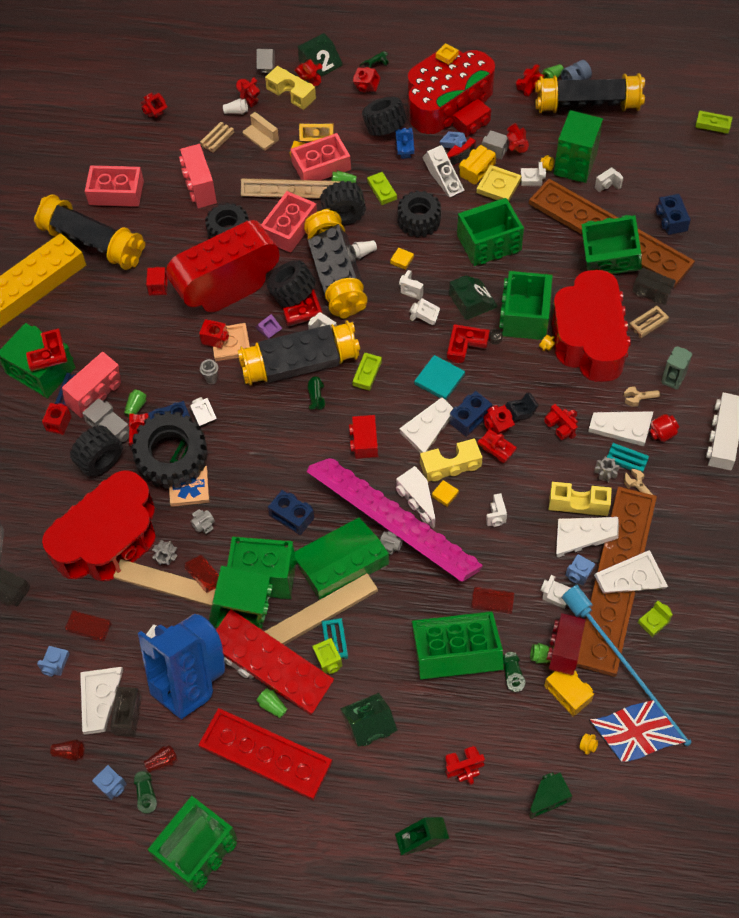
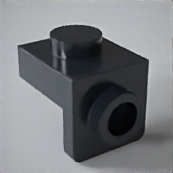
M530 392L526 393L521 400L508 401L505 405L510 410L514 421L531 418L539 407Z

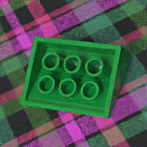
M360 517L295 551L296 564L319 600L365 574L370 575L389 565V553L379 538Z
M493 611L412 621L420 679L504 670L503 649Z

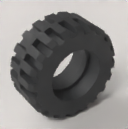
M165 411L164 415L156 413L153 419L149 417L145 419V425H139L137 428L138 434H134L132 439L134 444L131 445L133 458L139 473L143 474L146 481H152V484L157 487L163 484V488L167 489L170 488V485L179 488L181 483L185 482L186 485L191 483V478L194 477L196 479L200 475L199 470L204 469L208 455L203 430H200V425L196 421L193 422L192 418L188 415L183 417L180 412H175L174 415L171 414V411ZM167 437H177L187 443L188 451L179 461L162 463L155 460L152 456L153 447L157 442Z

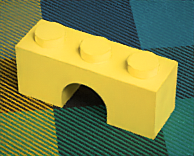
M279 66L265 77L267 90L278 96L285 91H290L291 103L303 110L316 99L315 86Z
M475 438L457 443V456L453 459L444 458L440 454L439 449L420 453V465L427 482L438 481L447 476H457L461 472L475 471L482 467V455Z
M552 482L549 510L608 516L611 506V488L591 486V490L588 492H576L572 489V484Z

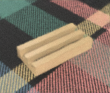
M220 122L200 141V144L205 149L214 153L234 133V129L232 127L229 128L228 125L224 126Z
M655 306L630 322L629 328H633V332L635 334L638 333V337L641 339L666 323L669 317L658 306ZM657 312L659 313V314H657L656 316H654L653 318L648 319L649 317H651V316L654 315L655 313H657ZM648 319V320H647L645 323H643L642 325L637 326L638 324H640V323L643 322L644 320Z

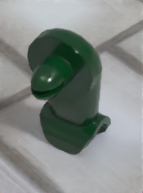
M382 51L369 60L363 61L359 66L364 65L371 68V65L380 61L383 65L387 66L389 64L386 58L388 53Z
M313 376L308 382V391L311 399L309 409L311 410L316 408L322 410L325 407V400L321 397L320 390L325 385L317 376Z
M507 652L503 656L506 685L511 691L519 692L525 686V679L518 663L520 659L515 652Z
M140 771L134 777V785H136L137 807L142 813L149 814L156 809L157 799L151 784V774Z

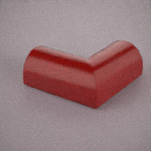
M314 289L300 304L283 308L288 327L310 321L319 312L322 313Z
M454 324L447 352L448 360L454 363L464 362L468 346L487 349L490 330Z
M59 328L41 333L44 348L26 353L31 372L67 362Z

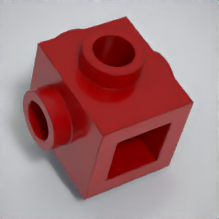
M369 67L357 68L356 74L353 77V83L361 92H376L381 78L375 69Z
M151 92L144 96L145 100L141 102L142 111L148 117L155 116L156 118L164 113L162 110L168 107L160 93L153 95Z
M495 405L487 410L488 413L483 417L485 427L497 434H502L515 425L512 420V414L505 405L501 407Z

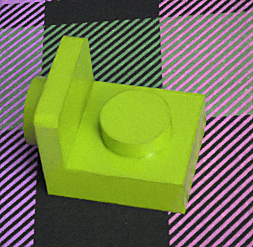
M657 601L654 607L639 619L638 624L654 637L670 623L673 614L667 605Z
M332 638L312 646L323 672L333 674L342 667L341 657Z

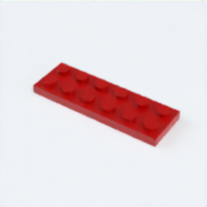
M230 609L216 629L222 642L224 657L310 715L314 712L334 680L232 609Z
M220 708L216 711L198 745L199 748L313 801L333 763L332 759Z

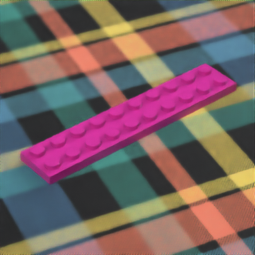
M328 458L309 465L307 472L461 582L480 572L483 565L474 556L463 552L461 547L446 540L444 535L433 531L428 524L416 519L411 512L403 510L399 507L398 503L386 498L381 491L373 489L369 486L368 482L359 479L351 470L339 465L338 461Z

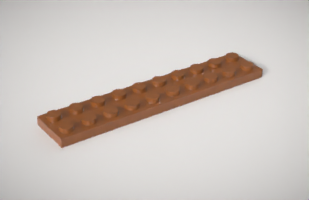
M548 179L529 199L531 206L582 234L581 224L588 221L596 222L606 218H618L551 179ZM638 229L642 269L675 288L694 266L695 261Z
M618 487L611 517H618L619 519L618 539L604 543L598 572L644 553L657 496ZM595 580L591 597L593 606L591 607L592 612L590 615L622 654L635 591L603 593L597 580ZM586 618L576 667L616 677L620 663L619 657L591 621Z

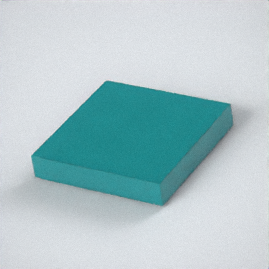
M434 355L415 379L414 384L439 398L443 397L447 400L465 376V371Z

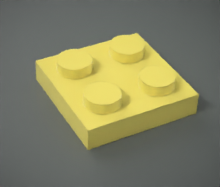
M490 165L479 183L476 193L495 200L507 198L510 201L521 181L522 175Z

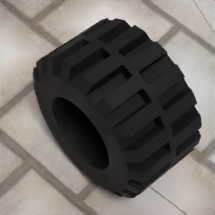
M392 96L377 99L362 110L368 133L371 135L392 133L407 122V116L399 97Z
M351 181L335 182L322 191L323 193L320 196L322 210L330 209L337 212L341 217L342 225L355 223L362 218L361 216H364L366 211L365 200L361 187L356 183H351Z
M419 190L413 193L411 191L408 195L405 194L403 199L399 200L398 224L404 233H408L409 236L426 237L427 234L431 235L433 231L438 229L441 220V203L436 196L433 197L432 193L428 194L427 191L419 192Z
M234 203L219 204L218 207L214 206L205 218L208 239L249 221L246 210L242 209L240 205L236 206Z
M293 260L277 268L270 275L266 286L280 306L289 307L300 303L312 293V290L315 288L316 279L303 261Z
M97 425L89 428L77 438L70 451V459L87 476L96 477L108 471L117 462L122 453L123 445L106 426Z

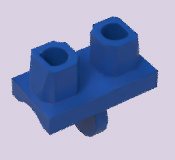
M412 128L396 130L397 153L401 155L402 159L411 158V154H414Z

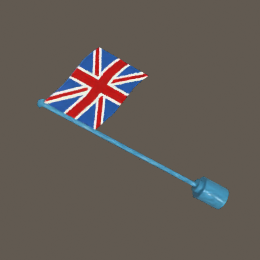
M578 585L570 588L561 598L576 617L581 616L584 618L587 616L652 700L631 705L606 717L590 719L621 762L640 759L665 747L682 743L685 746H689L691 739H687L590 615L592 612L591 607L593 606L591 601Z

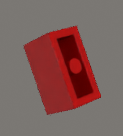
M476 99L453 115V127L460 133H464L465 137L475 133L479 128L491 121V109L479 99Z
M375 415L352 417L353 424H349L350 436L354 435V440H350L351 452H355V459L378 457Z

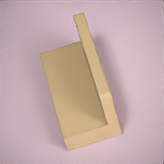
M256 112L250 115L252 125L243 131V135L265 151L279 141L278 129Z

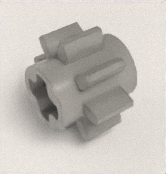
M605 456L602 461L597 460V467H595L594 473L599 474V480L603 479L609 482V479L612 477L617 478V471L620 466L615 465V459Z
M199 509L192 514L193 519L190 522L198 533L202 531L207 534L213 529L212 524L215 520L208 510L203 512V510Z
M384 531L380 539L389 554H393V551L399 552L403 540L391 531Z
M160 540L159 544L155 545L152 549L156 552L152 558H156L159 565L161 563L169 565L171 560H175L177 554L174 553L177 547H174L171 541L164 542Z

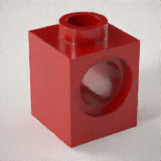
M148 268L146 286L149 296L167 295L168 277L166 268Z
M205 319L199 333L201 344L223 348L224 343L229 339L226 323Z
M50 403L42 423L46 431L64 435L72 416L68 407L64 404Z

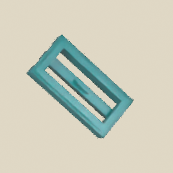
M613 443L607 458L615 459V465L628 470L636 469L643 473L649 456ZM612 455H614V456H616V457H619V458H622L623 460H620V459H618V458L612 457Z
M342 618L322 621L324 640L329 639L327 626L331 625L334 645L340 657L348 659ZM335 624H339L343 648L342 653H339Z

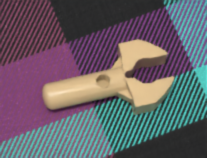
M629 387L624 392L623 397L633 396L634 398H626L625 403L635 407L639 405L641 399L659 398L660 392L658 390L639 392L636 390V387Z
M631 470V474L636 480L631 479L627 473L625 474L624 483L628 489L636 487L640 492L653 495L642 483L645 475L641 471Z

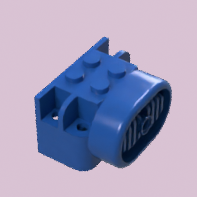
M192 614L169 628H165L162 625L156 626V636L150 638L142 631L138 632L150 695L180 719L210 699L213 693L212 682L225 672L221 639L214 626L199 614Z

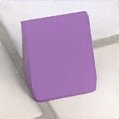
M272 314L255 326L267 339L282 329Z

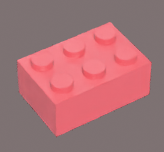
M337 133L290 149L292 164L301 180H324L332 177V172H337V170L342 172L351 170L350 155Z
M200 144L180 149L181 156H179L181 167L184 166V168H181L183 177L188 179L185 180L187 189L192 191L190 192L192 203L195 202L197 208L216 204L213 179Z
M90 166L85 188L88 204L139 207L144 183L141 167Z
M286 191L261 225L277 247L291 253L306 233L304 230L305 220L317 212L316 203Z
M102 351L62 387L66 406L82 418V412L98 398L104 401L112 390L115 391L120 386L119 365Z

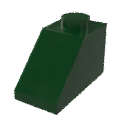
M552 772L542 777L530 810V819L571 802L572 794L561 772L555 775Z
M425 817L395 834L401 856L435 847L450 839L443 817Z

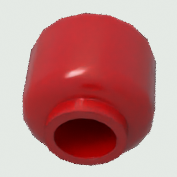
M663 414L651 421L652 429L649 432L654 440L659 439L661 442H666L677 435L679 425L672 415Z

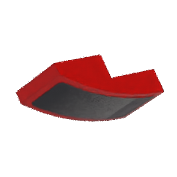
M470 137L461 148L455 145L447 153L452 166L460 164L463 159L466 160L469 157L470 152L476 148V140Z

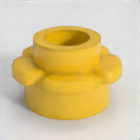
M547 155L541 159L543 168H546V171H551L554 167V158Z
M547 334L539 344V347L543 349L542 351L546 349L548 351L551 350L555 344L553 341L554 336L551 337Z
M585 734L583 736L580 750L585 751L586 755L596 751L598 746L596 736L594 734Z

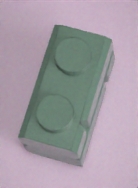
M678 346L673 349L666 363L661 381L662 384L679 389L688 371L692 358L691 352Z

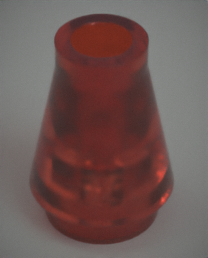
M77 739L52 744L50 753L52 757L77 761L84 756V744Z
M168 745L167 747H161L149 759L145 760L144 765L150 773L154 770L174 765V762L178 759L172 746Z

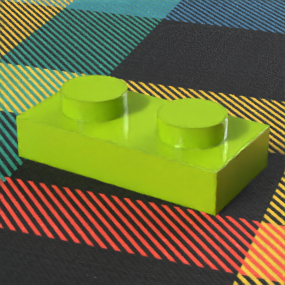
M699 111L695 127L729 134L732 117Z
M383 172L367 177V182L381 205L397 200V194Z
M364 353L352 381L353 386L370 391L382 363V357Z

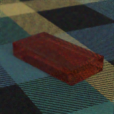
M202 555L184 563L185 569L206 593L216 588L219 574Z
M474 587L472 608L512 614L515 593Z
M72 611L65 630L104 641L112 623L110 620Z

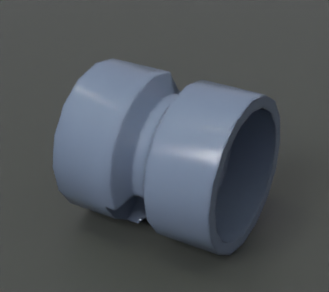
M580 60L561 71L562 80H590L592 77L591 68L585 60Z

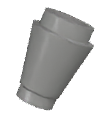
M211 359L203 361L200 366V372L208 384H215L217 382L218 364Z

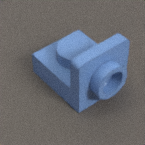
M448 131L439 143L444 148H453L455 145L461 148L467 140L464 133Z
M578 554L573 563L568 566L566 576L573 583L584 585L595 568V563Z
M49 646L43 661L39 660L37 665L41 672L47 676H53L54 674L61 676L70 653L68 650Z
M108 765L92 780L110 800L118 797L127 785L124 779Z

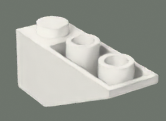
M440 145L427 151L422 158L429 172L447 196L450 198L465 191L443 146Z
M414 466L396 479V490L401 497L404 496L408 500L409 506L414 511H418L422 521L434 528L435 514L428 482Z

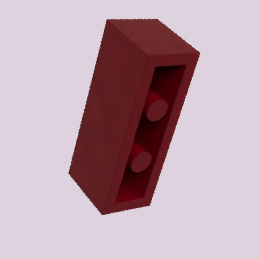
M561 613L560 620H555L552 632L556 634L552 633L549 645L553 646V648L549 647L546 659L550 660V670L574 676L586 619Z

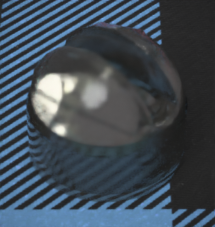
M498 328L491 329L489 332V342L492 344L501 343L503 339L501 330Z

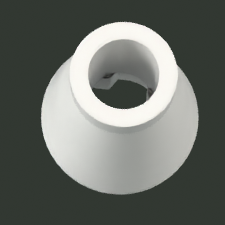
M240 98L224 104V114L244 115V113L248 112L246 99Z
M374 240L354 242L351 248L354 257L360 259L376 251L377 245Z

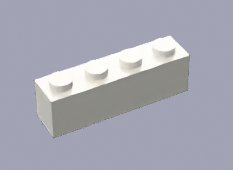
M722 393L721 399H717L715 404V410L718 412L713 417L712 426H715L714 431L711 430L709 442H712V446L708 447L706 458H709L708 466L732 470L739 441V396Z

